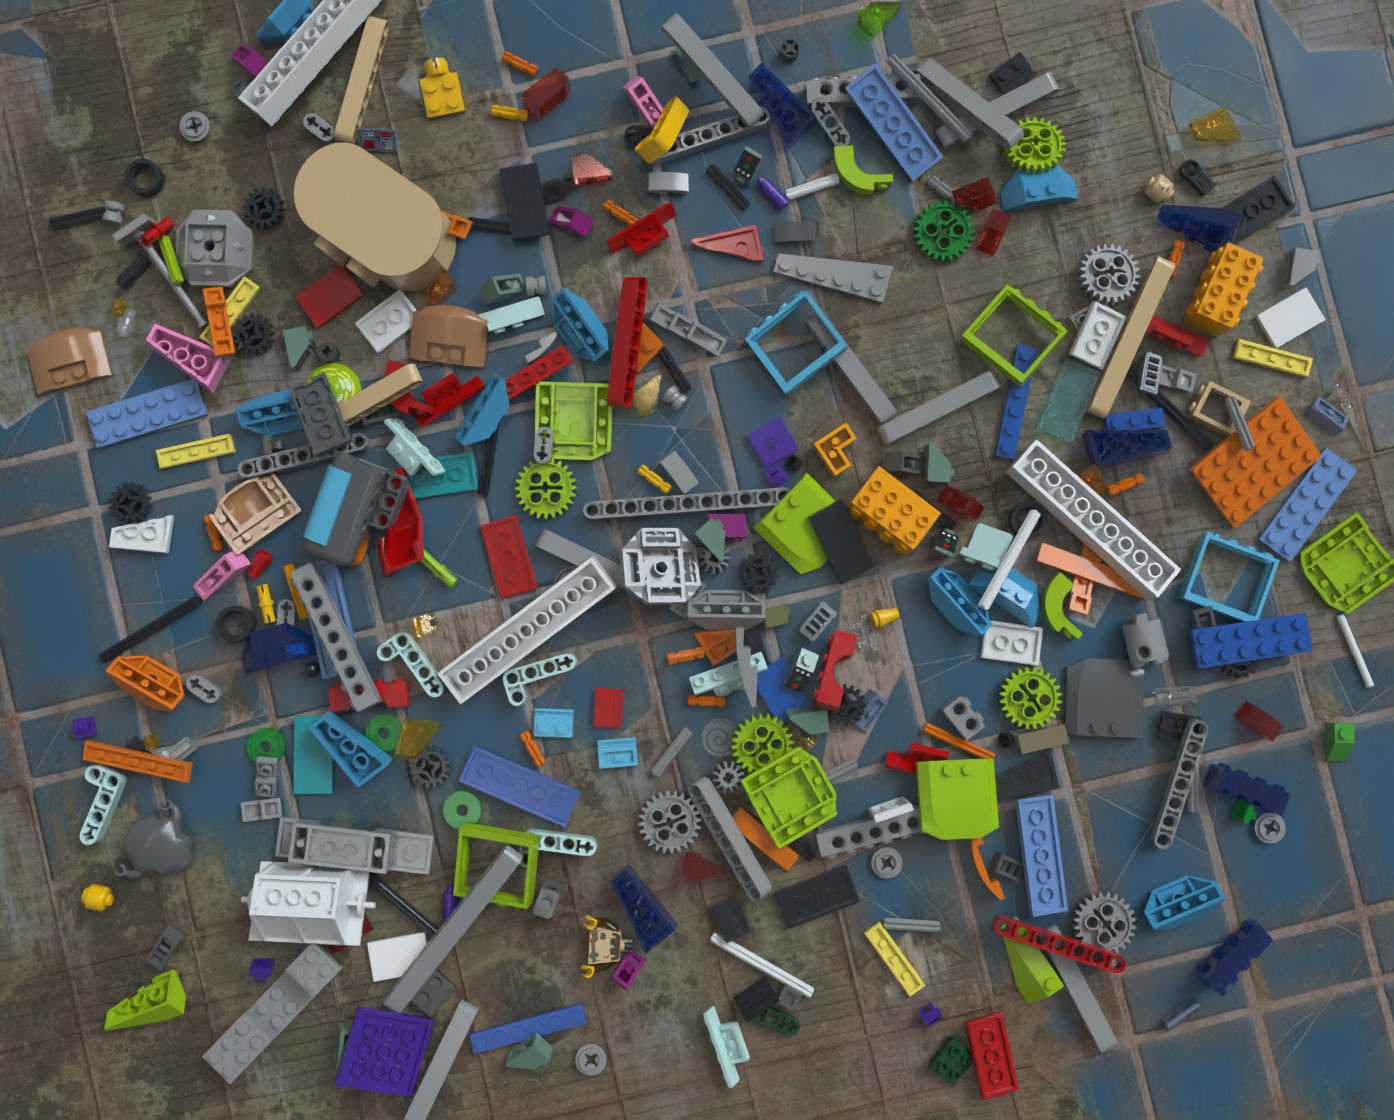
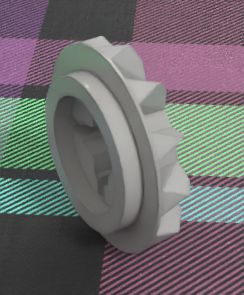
M192 111L182 117L179 129L187 140L200 142L201 139L207 138V134L210 131V122L203 113ZM194 121L200 126L197 128V133L191 129L194 127Z
M1267 812L1260 814L1255 821L1253 829L1256 836L1262 842L1272 844L1283 838L1286 826L1284 820L1278 814ZM1270 823H1272L1271 827H1273V829L1276 831L1266 832L1267 829L1265 828V826H1263V824L1269 825Z
M890 847L877 850L871 860L873 871L882 878H893L902 868L900 854ZM891 857L890 863L893 866V868L887 865L883 867L884 863L880 858H884L887 860Z
M586 1044L580 1047L575 1058L576 1066L585 1075L593 1076L599 1074L606 1065V1054L603 1048L596 1044ZM586 1054L589 1056L596 1054V1057L594 1059L596 1063H593L591 1061L590 1063L586 1064L588 1060Z

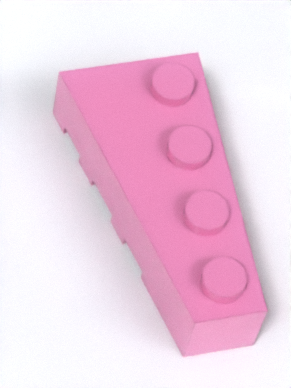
M154 324L146 339L154 351L212 394L230 363L228 356L215 357L213 347L157 324Z

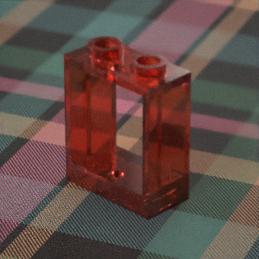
M556 67L520 95L524 109L528 111V114L536 123L571 95L569 78L563 70L560 72Z

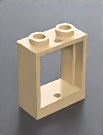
M1211 381L1201 384L1196 391L1198 395L1196 400L1192 401L1187 411H1189L1187 417L1228 437L1236 431L1231 417H1229L1226 425H1223L1199 413L1210 390L1225 398L1236 397L1243 417L1251 401Z

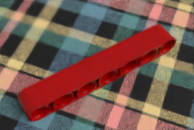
M626 277L622 282L607 393V402L610 407H630L633 401L648 286L647 280L644 277Z
M997 915L992 919V928L1003 937L1113 973H1121L1126 968L1124 958L1114 951L1004 915ZM1001 921H1006V927L999 930L998 924ZM1024 927V934L1017 936V930ZM1042 933L1044 935L1043 940L1036 942V936ZM1057 940H1062V945L1059 948H1055L1054 943ZM1076 946H1081V951L1078 954H1073V949ZM1095 952H1099V958L1092 960V955ZM1114 958H1118L1117 965L1111 966V961Z

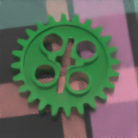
M937 200L935 206L930 203L928 206L929 210L924 207L922 209L923 214H918L919 220L914 222L918 227L913 228V232L918 234L913 237V240H919L916 247H923L920 253L928 252L926 258L933 255V261L940 257L941 263H943L945 258L951 262L952 256L957 260L960 257L959 253L964 255L966 253L965 249L969 250L971 247L969 243L974 241L971 235L975 234V230L970 228L975 223H969L972 216L966 217L967 209L961 211L958 207H954L955 201L948 205L947 200H945L943 205H941L940 201ZM940 215L948 216L949 221H942ZM953 220L957 221L948 229L947 233L944 232L934 243L931 242ZM932 227L935 230V233L929 234L926 231V228ZM953 229H959L962 235H955ZM945 241L948 247H940L939 242Z

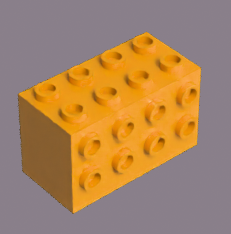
M1229 242L1222 247L1220 246L1217 251H1213L1208 259V265L1200 277V283L1194 290L1192 301L1186 308L1182 322L1215 337L1235 328L1240 320L1238 317L1240 311H1243L1247 305L1248 300H1246V297L1255 287L1254 279L1263 269L1261 264L1264 258Z
M880 466L869 476L846 507L852 518L861 520L865 528L879 534L878 537L882 541L890 542L898 553H904L905 555L916 548L941 514V512Z

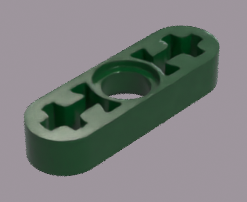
M773 1007L765 1011L764 1020L761 1019V1014L751 1020L789 1035L796 1034L800 1029V1023L796 1016ZM770 1013H775L778 1015V1020L775 1023H770L767 1020V1016ZM782 1016L784 1017V1021L787 1023H790L791 1020H793L795 1027H791V1029H788V1025L785 1023H782V1026H779L782 1021Z

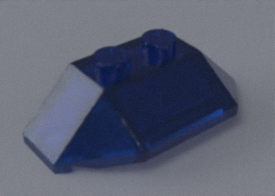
M283 623L250 632L241 658L245 674L315 656L317 651L312 635L289 623Z

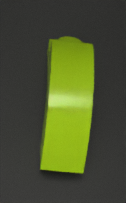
M853 145L834 146V169L846 187L863 195H872L874 188L886 190L888 187H891L893 174L870 175L862 172L857 167L854 161Z
M1056 572L1047 582L1042 593L1041 609L1043 617L1053 632H1059L1062 629L1061 633L1068 639H1079L1083 633L1067 620L1062 610L1063 599L1074 584L1061 572Z

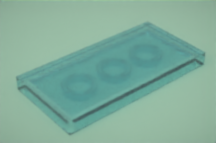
M1065 358L1036 429L1072 443L1101 372Z

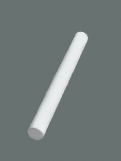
M1344 614L1337 615L1336 618L1366 688L1374 686Z

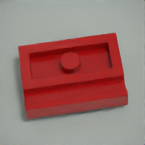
M596 688L593 726L622 727L624 689Z

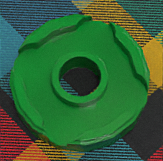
M387 713L376 715L366 725L365 738L384 752L394 750L403 740V724L394 715ZM383 727L389 730L387 738L380 736L379 732Z
M271 727L260 728L254 731L246 744L247 753L253 762L257 761L258 756L278 758L279 762L286 751L285 738L277 729ZM264 741L269 742L271 745L269 752H265L262 749Z
M470 791L454 792L444 803V818L455 829H459L465 823L476 824L482 814L481 801ZM459 805H465L468 808L466 815L458 813Z

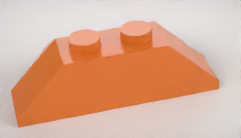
M147 655L118 656L105 670V673L122 691L155 710L173 711L184 698L180 675Z

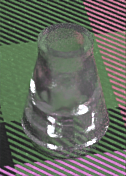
M126 308L121 318L115 324L114 332L120 336L130 338V335H133L137 312Z

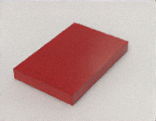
M339 265L295 298L319 329L365 295L344 266Z

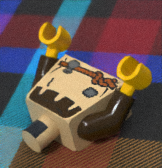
M586 915L585 918L590 920V923L583 924V926L590 929L588 964L591 965L581 966V969H587V973L581 976L590 978L593 974L605 971L615 965L620 960L621 951L632 952L633 940L622 939V930L609 918H593L590 915Z

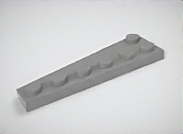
M778 253L773 273L882 304L893 266Z

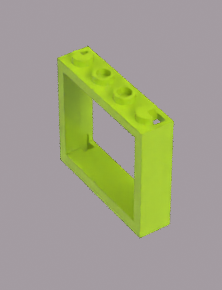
M1007 284L965 331L961 341L1021 388L1066 337L1067 330L1062 326L1061 322H1055L1047 311L1037 308L1034 301L1024 298L1020 295L1021 292L1018 289L1015 290ZM1006 299L1056 336L1024 374L974 336Z
M465 823L459 827L453 896L464 898L473 887L467 886L470 842L471 837L529 847L524 896L497 891L489 902L496 903L500 907L514 906L517 910L530 907L534 902L540 835L472 823Z

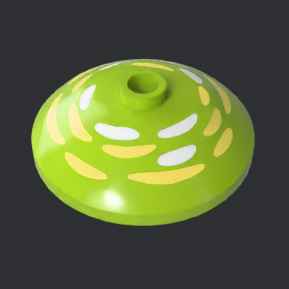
M328 363L319 366L308 376L305 383L311 382L310 378L325 372L338 404L362 391L357 375L348 367L338 363Z

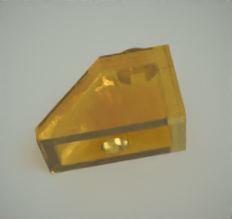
M657 375L633 393L632 405L641 417H649L656 412L655 408L658 405L662 382L660 375Z

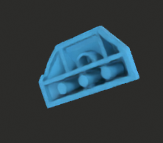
M283 0L266 19L255 36L263 45L286 43L314 11L313 0Z
M1058 165L1056 168L1052 166L1051 171L1044 169L1043 174L1036 170L1035 175H1033L1032 170H1029L1026 174L1025 168H1022L1020 171L1017 169L1000 192L1003 212L1078 199L1075 180Z
M562 288L551 299L553 325L575 356L595 362L609 350L607 330L584 299L568 289Z
M496 373L492 375L484 385L485 388L478 394L459 427V432L454 437L463 446L490 438L491 434L496 431L501 418L507 413L509 399L505 380Z
M290 390L257 396L235 408L241 427L261 435H277L304 429Z
M940 567L928 578L931 601L957 630L981 637L992 626L988 610H984L978 605L981 600L980 596L968 586V583L960 574Z
M1011 568L993 603L1033 628L1042 612L1037 584ZM978 569L968 586L984 595L997 570Z
M1186 875L1153 889L1144 914L1153 930H1171L1207 915L1224 902L1226 897L1216 881Z

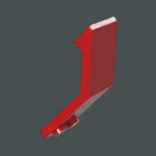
M403 467L394 470L396 473L407 477ZM397 479L395 481V487L399 489L401 486V481ZM410 484L395 526L386 529V554L381 556L388 573L424 560V520ZM392 497L388 501L390 507L395 503ZM385 515L382 517L384 525L388 523V518Z

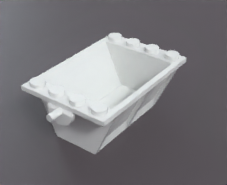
M261 861L260 870L255 874L253 888L250 890L248 897L241 898V902L248 903L249 916L251 918L248 940L360 946L365 908L375 909L376 907L375 902H366L370 872L300 863Z

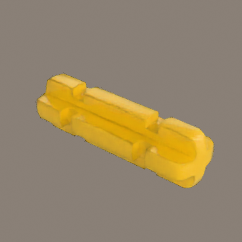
M492 105L491 115L494 117L501 116V118L519 119V121H527L528 119L527 110L520 109L518 111L517 108L504 106L500 108L498 105Z
M642 465L638 469L639 475L646 477L647 481L655 487H659L663 493L667 494L671 485L664 482L652 470L649 471L648 467Z

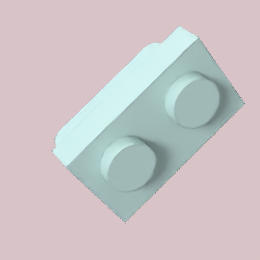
M980 523L974 531L968 548L963 546L960 554L964 557V561L974 565L979 563L983 568L993 571V569L997 570L1011 546L1013 536L1010 533Z

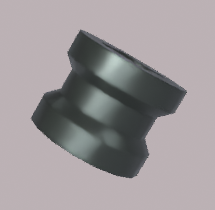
M791 38L783 41L780 50V56L783 61L790 63L798 58L799 43Z
M324 342L319 346L318 355L327 363H335L340 358V350L334 344Z

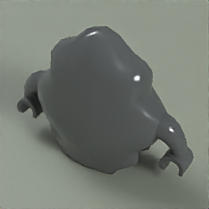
M164 798L169 802V807L160 804L162 810H171V816L160 818L158 815L152 814L137 819L129 829L123 842L125 844V854L132 858L134 869L128 870V865L122 862L119 865L124 868V871L120 872L116 869L114 870L116 875L136 879L145 874L156 872L162 877H169L175 872L184 871L191 866L193 860L191 853L192 840L191 837L182 832V813L171 798Z

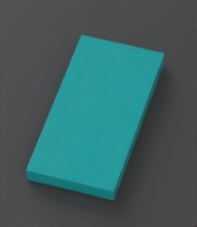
M474 452L434 457L445 469L444 474L433 476L424 465L412 476L405 471L415 499L478 490L479 484Z
M295 716L293 794L334 793V758L308 728L321 716Z

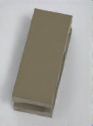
M1062 723L1014 734L1018 753L1021 754L1069 743L1065 724Z

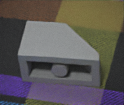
M1296 247L1288 252L1283 289L1292 287L1318 268L1320 261L1318 258L1319 251Z

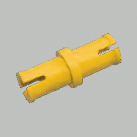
M268 584L255 586L260 602L258 607H261L264 624L270 623V621L275 622L276 619L272 605L274 601H271Z

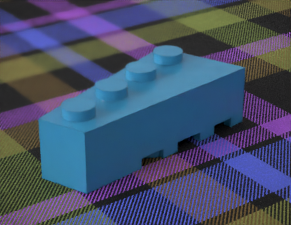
M330 710L308 727L358 788L388 766L393 759Z

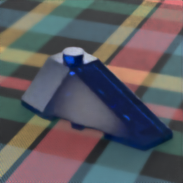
M1162 204L1157 221L1175 232L1184 233L1189 236L1188 240L1192 242L1197 241L1204 245L1203 248L1205 250L1213 252L1228 242L1233 244L1243 214L1223 208Z

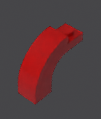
M389 359L385 370V377L406 365ZM411 391L392 401V404L398 410L412 416H417V413L427 416V413L435 415L437 407L416 400Z

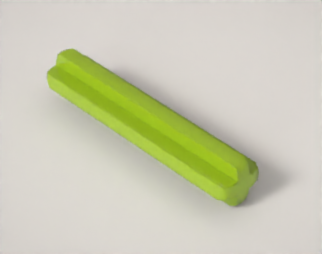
M164 236L162 239H158L173 284L180 285L184 282V278L169 236Z

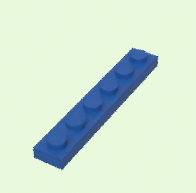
M1018 344L1013 366L1024 374L1034 363L1037 348ZM1031 377L1021 388L1011 380L1009 381L995 457L1015 459Z
M581 1002L472 1032L469 1034L473 1052L476 1054L523 1041L535 1033L542 1036L587 1023L583 1003Z

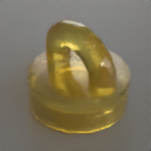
M810 735L806 739L803 736H798L797 739L804 744L802 749L809 753L817 737Z

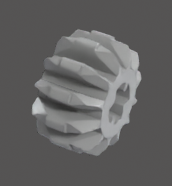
M703 547L700 549L705 553V555H698V558L705 559L699 563L700 566L707 564L704 571L707 572L712 567L711 572L715 574L716 567L720 573L723 572L720 565H723L725 568L728 567V564L723 561L711 562L709 558H711L712 552L710 550L707 551ZM729 549L724 551V555L730 552ZM724 557V560L730 561L731 557Z
M723 761L724 768L717 764L716 767L720 772H712L713 775L719 776L713 778L712 782H719L716 785V789L724 786L722 789L723 793H726L727 788L730 789V793H734L733 786L738 790L740 789L737 782L740 783L742 778L738 777L743 776L744 771L737 772L741 766L737 765L733 768L734 761L730 762V766H727V762ZM726 772L734 775V777H731L730 782H727V779H723L726 776Z

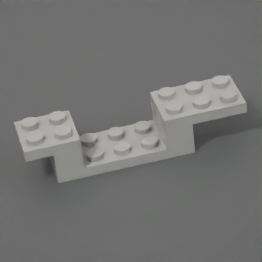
M280 817L275 856L286 857L288 862L383 874L394 870L429 875L435 835L382 828L368 831L320 825V821Z
M310 944L285 970L284 974L202 1057L231 1084L343 967L319 944Z

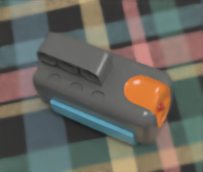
M337 452L333 464H328L303 535L306 538L304 545L306 551L340 566L359 565L362 563L375 527L390 529L395 526L409 488L407 477L356 455ZM397 479L401 481V486L399 489L395 487V481ZM391 497L395 501L392 507H390L388 503L389 498ZM384 515L388 518V523L386 525L382 523V517Z

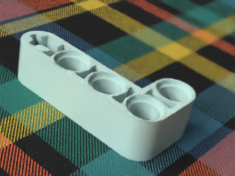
M398 633L377 649V656L382 661H392L401 655L429 696L439 697L446 692L445 683L409 633ZM401 636L407 638V644L404 647L399 644ZM386 647L391 649L392 654L389 658L383 654ZM412 652H416L418 654V660L416 662H412L410 659V654ZM424 667L429 669V676L427 678L421 675V670ZM434 685H439L438 691L433 692Z
M566 653L505 672L503 682L509 702L515 706L524 704L528 698L525 683L574 669L577 666L576 656ZM568 656V659L573 660V663L570 664L571 667L562 665L560 666L562 670L559 671V664L556 659H559V662H563ZM547 662L554 664L555 668L552 673L545 670ZM530 667L536 671L534 678H529L526 674L527 669ZM510 673L517 675V682L514 684L508 680ZM516 691L523 695L521 702H516L513 698Z
M103 764L90 766L85 771L86 780L99 786L79 836L81 842L86 845L94 844L103 839L127 783V776ZM96 769L100 772L99 778L95 776ZM114 776L118 780L117 785H114L112 782ZM106 794L110 797L109 803L105 801ZM98 812L102 815V821H99L97 818Z
M533 828L525 831V833L540 835L538 852L539 850L591 856L598 846L596 839L592 836ZM547 836L553 837L555 844L552 846L547 845L545 838ZM564 840H573L574 847L567 848L564 845ZM578 840H581V845H586L587 842H590V845L593 846L590 850H586V846L581 845L579 849H576ZM520 845L519 853L521 855L528 853L529 847ZM522 858L520 865L527 868V862Z

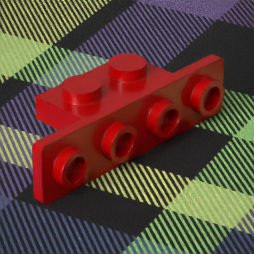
M671 202L666 203L606 240L611 253L615 254L629 245L638 257L669 238L668 232L662 224L676 216L673 204Z
M1155 315L1152 316L1145 332L1154 336L1159 341L1167 342L1174 348L1183 349L1198 357L1203 355L1209 339Z
M565 347L557 348L505 380L509 401L572 363L573 361Z
M452 372L421 392L428 405L437 407L435 415L427 413V416L417 413V416H414L420 428L446 414L455 406L462 404L474 394L479 393L485 388L479 376H476L462 385Z
M911 742L906 755L887 751L885 767L916 775V762L948 760L949 752Z

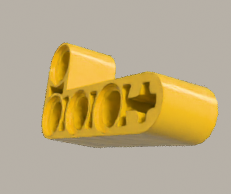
M677 96L668 101L651 134L644 138L635 148V151L648 164L664 155L672 147L690 111Z

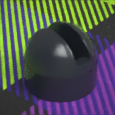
M790 455L786 459L785 467L794 472L800 470L802 461L799 457Z
M314 661L305 663L309 678L319 674L320 668L318 663Z
M1003 732L998 735L997 740L1001 747L1008 748L1014 744L1015 737L1011 732Z

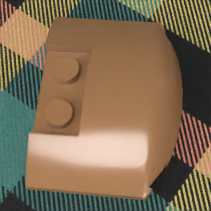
M452 305L429 306L418 312L415 311L412 315L409 358L472 367H485L488 337L487 324L489 321L483 320L477 313Z
M87 328L60 330L41 338L27 350L38 395L113 375L102 332L98 330L94 331Z
M275 474L265 477L257 476L237 485L219 501L214 516L212 514L210 516L211 521L237 556L253 548L255 544L284 524L289 523L302 512Z

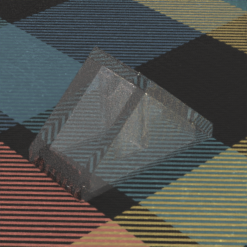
M416 63L411 64L396 84V87L400 93L419 107H424L419 69Z

